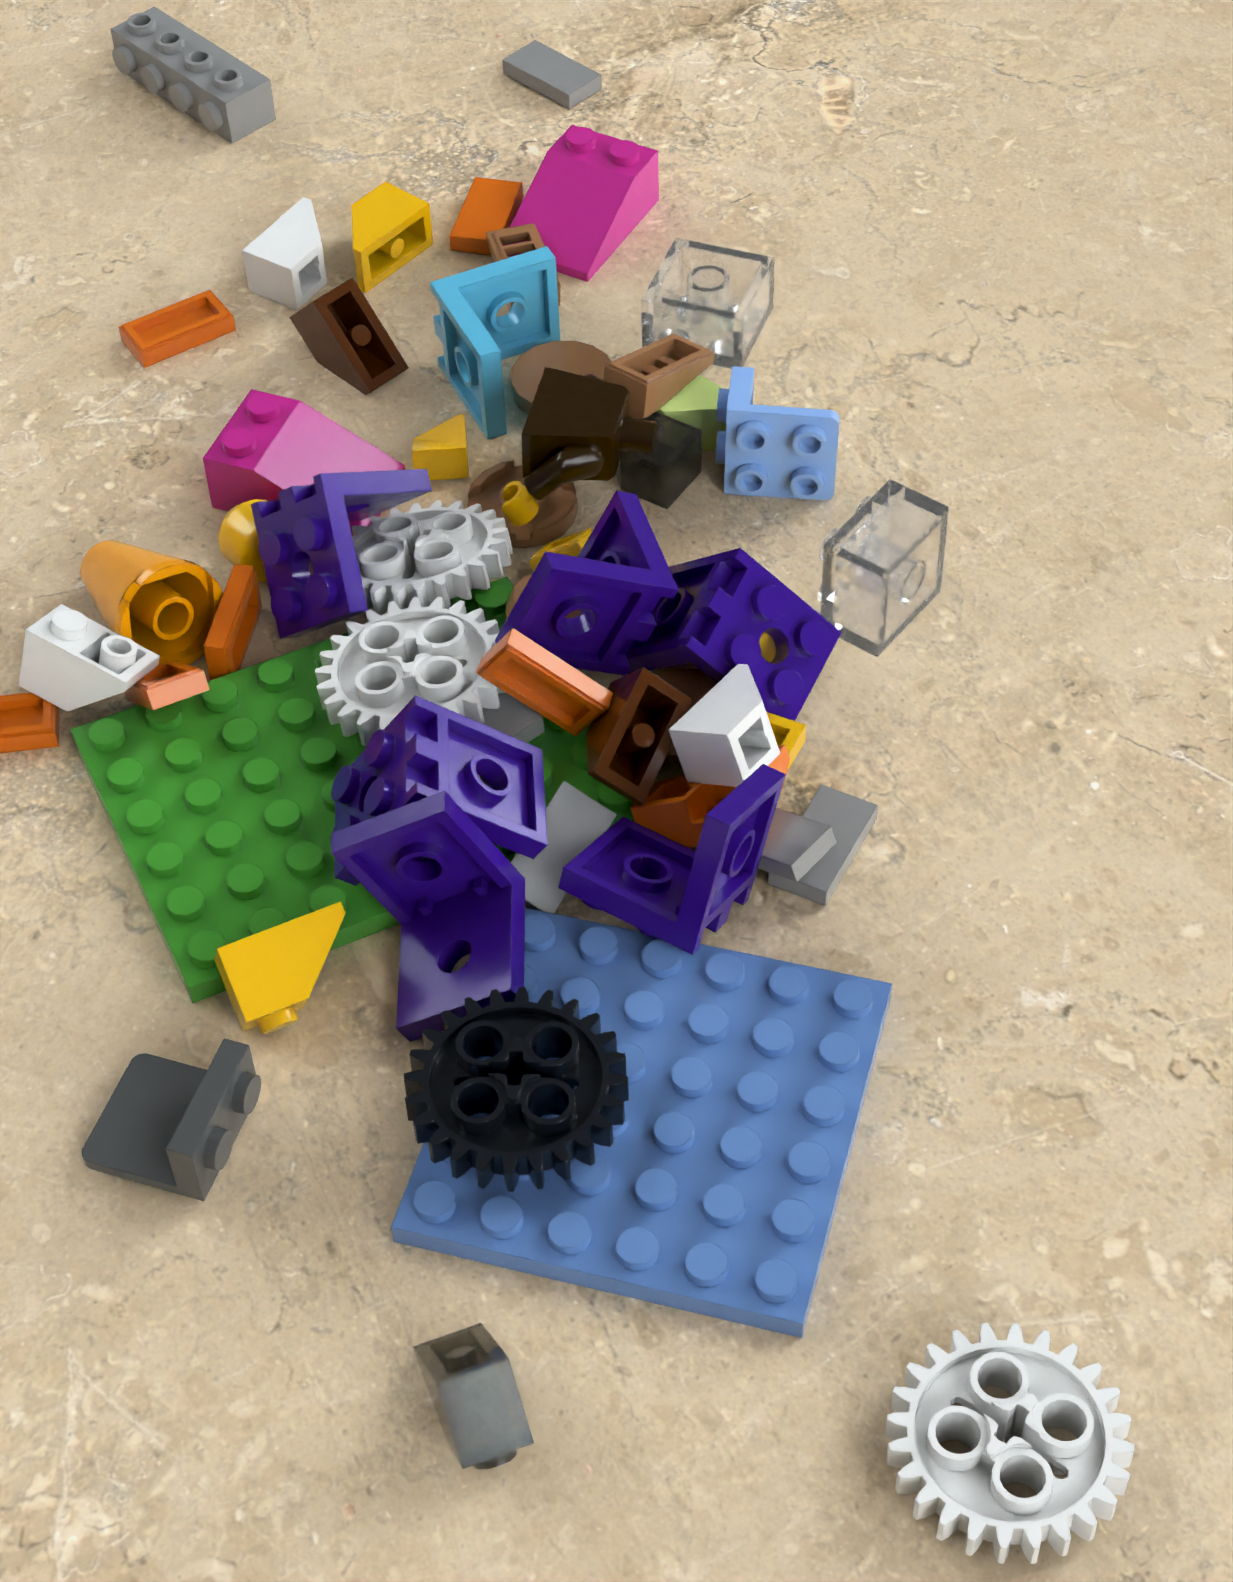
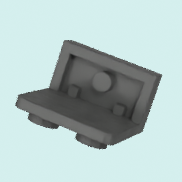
M224 1038L208 1070L146 1053L133 1057L82 1148V1157L85 1165L92 1170L205 1201L219 1171L224 1168L229 1159L232 1146L247 1116L253 1111L259 1098L261 1078L255 1073L249 1045Z

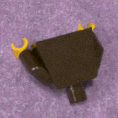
M545 367L521 434L522 470L525 485L520 481H512L503 490V499L506 502L503 503L501 511L514 526L519 527L530 522L536 516L539 509L535 499H544L563 484L578 480L608 481L614 478L623 451L646 455L654 454L658 423L656 421L629 418L630 392L625 386L606 382L594 374L582 376Z

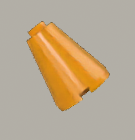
M115 540L102 541L94 545L86 553L80 569L81 579L110 630L128 637L142 647L160 655L158 665L171 660L190 665L204 653L201 645L207 638L223 592L219 583L203 567L188 560Z

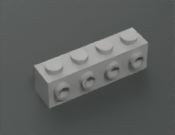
M155 6L143 13L130 16L127 21L110 29L114 45L112 56L121 73L138 81L150 92L156 93L174 105L179 111L185 112L203 124L209 131H214L230 143H234L276 120L269 78Z

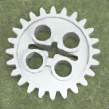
M436 500L429 508L422 509L419 503H413L408 512L402 513L400 510L393 508L390 510L391 516L385 518L370 517L371 525L369 527H352V538L368 609L373 607L374 611L379 615H383L388 611V603L390 601L398 604L400 609L408 608L413 597L419 598L422 607H429L432 601L439 596L443 599L444 608H450V599L455 597L465 600L472 599L471 589L488 590L491 588L489 579L502 578L504 576L502 567L511 565L510 554H513V549L505 519L503 517L497 518L494 509L482 512L481 504L478 503L464 509L463 503L460 500L454 502L449 507H442L441 500Z
M439 596L432 601L429 607H422L418 597H413L409 607L406 609H400L398 604L390 601L387 614L379 615L377 612L369 609L366 611L367 623L362 625L353 621L346 622L349 636L332 635L330 641L333 650L320 652L319 656L322 667L315 669L318 682L316 686L322 709L326 710L330 724L340 723L343 736L345 737L359 732L361 743L367 746L371 736L379 729L384 730L415 695L483 724L485 721L482 708L498 709L500 707L498 693H506L476 673L481 658L496 644L495 639L500 632L496 619L485 621L484 611L481 608L467 614L465 602L462 600L446 609L444 608L442 597Z
M983 1323L981 1325L979 1343L971 1344L966 1336L957 1329L952 1331L950 1354L937 1345L930 1343L926 1348V1368L909 1362L906 1366L904 1382L907 1387L895 1386L893 1389L891 1409L895 1413L887 1414L885 1437L894 1440L888 1443L887 1466L902 1468L897 1473L895 1489L898 1494L919 1492L914 1500L912 1514L916 1520L926 1518L934 1513L940 1516L936 1536L940 1541L950 1537L957 1529L966 1533V1555L972 1556L978 1550L982 1541L985 1540L993 1542L997 1563L1004 1564L1010 1545H1021L1029 1563L1035 1564L1037 1563L1041 1542L1047 1540L1051 1547L1063 1557L1068 1553L1071 1541L1070 1530L1080 1538L1090 1542L1094 1539L1098 1523L1095 1516L1111 1521L1118 1502L1114 1495L1125 1494L1130 1473L1124 1468L1130 1467L1134 1453V1444L1123 1440L1128 1436L1131 1424L1130 1415L1113 1413L1117 1408L1120 1390L1118 1387L1096 1389L1102 1366L1099 1363H1095L1080 1370L1075 1367L1074 1363L1078 1346L1074 1343L1064 1348L1058 1355L1049 1351V1331L1043 1330L1035 1342L1029 1344L1023 1342L1022 1331L1017 1323L1012 1324L1007 1340H997L989 1324ZM999 1386L1009 1391L1013 1396L1005 1399L994 1398L987 1395L982 1388ZM954 1403H960V1404H962L963 1406H955V1405H952V1404H954ZM1052 1427L1063 1428L1070 1431L1077 1439L1060 1441L1051 1437L1045 1430ZM949 1439L959 1440L966 1443L972 1451L956 1454L945 1450L939 1443ZM1054 1475H1066L1067 1477L1059 1479ZM1011 1482L1023 1483L1030 1486L1037 1495L1029 1498H1020L1010 1494L1003 1485Z

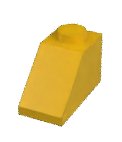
M386 181L351 205L353 253L357 284L364 293H367L433 245L430 204Z
M341 901L217 948L214 961L242 1031L258 1026L261 1034L265 1035L285 1028L299 1020L296 1010L304 1008L346 914Z

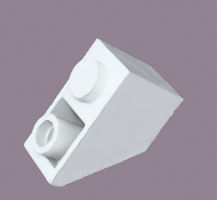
M305 197L300 199L242 250L249 291L294 310L301 308L327 284L322 242L310 199Z
M60 604L26 629L18 686L68 712L125 692L158 666L160 655L142 647L132 639L122 636L87 618L84 614Z
M737 664L669 729L687 782L737 787L762 764L768 766L780 754L762 698L748 664Z

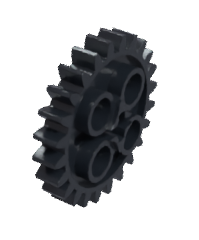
M519 987L514 1002H505L500 992L494 989L491 990L490 1006L481 1008L472 998H465L466 1015L460 1018L445 1010L441 1013L443 1032L427 1028L422 1031L424 1049L410 1051L412 1071L404 1073L408 1121H413L417 1143L428 1142L430 1158L433 1163L450 1157L452 1176L456 1179L473 1167L477 1169L478 1186L480 1188H485L493 1176L499 1174L504 1175L507 1191L514 1192L519 1176L529 1174L535 1187L542 1189L545 1181L544 1171L553 1168L560 1177L567 1181L571 1179L570 1160L576 1158L580 1162L592 1166L595 1163L593 1143L611 1147L613 1144V1125L624 1124V1102L629 1100L625 1053L617 1052V1039L614 1031L601 1033L600 1015L597 1012L580 1020L579 1001L576 999H572L561 1009L554 1007L553 991L547 990L538 1003L529 1002L525 987ZM486 1056L491 1057V1058H488V1059H478V1058H480V1057H486ZM554 1057L560 1058V1059H558V1060H551V1061H550V1060H545V1059H547V1058H554ZM479 1113L489 1114L485 1117H470L474 1114ZM549 1114L559 1115L556 1118L550 1119L539 1118Z

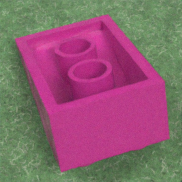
M571 125L547 151L510 227L535 223L544 245L548 246L556 257V271L588 282L659 201L658 151L638 145L633 141L621 140L594 132L590 128Z
M253 389L247 394L203 457L212 508L228 512L236 505L253 499L276 501L279 499L278 492L291 486L314 484L313 476L320 473L406 470L405 465L302 401ZM370 517L362 521H349L352 536L353 526L369 527L371 525Z

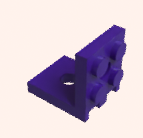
M427 469L320 473L313 476L314 484L291 486L278 492L279 499L276 501H259L251 504L259 540V554L264 564L271 596V610L276 620L280 639L300 637L368 611L349 521H362L431 492ZM310 559H311L312 564H313V574H312V575L310 574V570H309V562H310Z
M616 490L578 557L545 551L498 633L495 643H498L514 628L574 668L623 676L627 674L631 667L626 658V653L634 640L647 642L657 626L652 614L655 606L661 597L673 599L679 590L637 494ZM580 609V616L565 618L570 612Z
M741 548L670 566L669 569L679 590L673 599L661 597L655 606L652 614L657 626L647 642L634 640L626 653V658L631 667L627 674L642 667L651 671L692 663L718 683L737 664H748L766 712L795 721L842 632ZM763 632L768 633L775 643L776 651L771 663L766 661L761 655L759 640Z
M415 695L384 730L379 729L371 736L366 749L350 766L342 767L336 775L331 789V798L335 801V826L332 833L445 790L492 843L534 859L548 846L542 749ZM478 775L483 777L492 788L484 784ZM332 834L330 839V845H332ZM335 858L334 878L357 886L360 882Z
M765 764L756 769L706 814L696 851L623 816L563 867L558 888L581 899L590 908L603 910L635 926L641 933L659 938L693 955L699 949L704 928L716 933L727 922L732 902L735 901L744 905L749 900L786 774Z
M445 790L332 833L331 854L401 924L396 1029L409 1042L423 1038L422 1031L425 1028L443 1031L441 1013L445 1010L460 1018L466 1015L465 998H472L481 1008L490 1006L491 990L497 989L505 1002H514L519 987H524L525 878ZM425 857H430V858H433L434 860L429 861V860L426 859ZM471 954L469 960L462 968L452 972L455 964L461 958Z

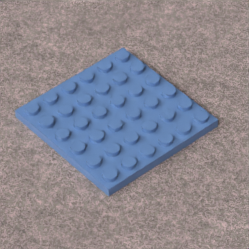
M525 908L524 987L527 990L529 1002L538 1003L542 995L547 990L553 991L555 1008L561 1009L567 1002L576 999L579 1001L580 1020L597 1012L600 1015L601 1033L615 1032L617 1052L625 1053L626 1075L629 1085V1100L624 1102V1124L613 1125V1144L611 1147L593 1143L595 1163L592 1166L584 1164L576 1158L570 1160L571 1179L564 1180L552 1168L544 1171V1187L537 1189L532 1183L529 1174L520 1175L514 1192L507 1191L504 1175L495 1174L485 1188H480L478 1186L477 1169L473 1167L456 1179L452 1176L450 1157L433 1163L430 1158L428 1142L423 1143L391 1226L393 1242L803 1338L889 1008L892 983L700 944L699 949L691 955L659 938L647 936L640 931ZM486 1056V1057H480V1058H478V1059H488V1058H491V1057ZM554 1057V1058H547V1059H545V1060H550V1061H551V1060H558V1059H560V1058ZM479 1113L474 1114L470 1117H485L489 1114ZM549 1114L539 1118L550 1119L556 1118L559 1115Z

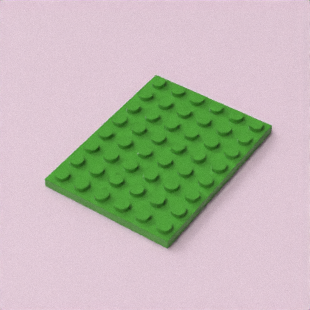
M504 577L490 582L491 588L488 590L471 589L472 599L470 600L459 597L450 599L451 606L460 600L464 601L467 614L478 608L483 609L485 621L496 619L500 631L507 619L505 615L506 601L514 586L508 577ZM348 632L341 634L342 636H349ZM330 639L209 680L207 682L210 690L156 710L138 705L70 729L74 745L192 1004L226 991L214 961L216 950L219 947L340 901L346 914L330 951L400 924L361 883L355 886L334 878L335 857L331 854L330 839L335 826V801L331 798V789L340 769L346 765L350 766L366 749V746L362 745L359 732L348 737L343 736L340 723L331 725L326 710L322 709L316 687L318 682L315 669L322 667L319 656L320 652L333 650ZM542 716L545 732L528 743L542 749L546 807L563 781H566L617 814L609 828L623 816L634 821L630 809L634 803L587 773L586 732L589 726L577 736H574ZM494 844L511 863L517 852Z

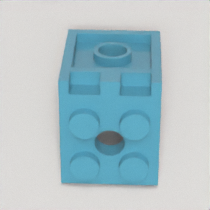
M548 246L430 282L431 292L439 302L440 314L433 316L435 334L443 344L444 356L438 357V366L487 440L507 434L501 360L525 353L537 345L551 341H560L556 257ZM515 302L511 306L509 313L503 316H496L502 306Z

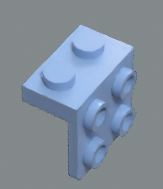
M732 366L729 389L719 388L717 401V422H726V431L718 430L715 456V463L725 464L724 494L830 500L834 496L840 422L838 413L826 409L754 405V368Z

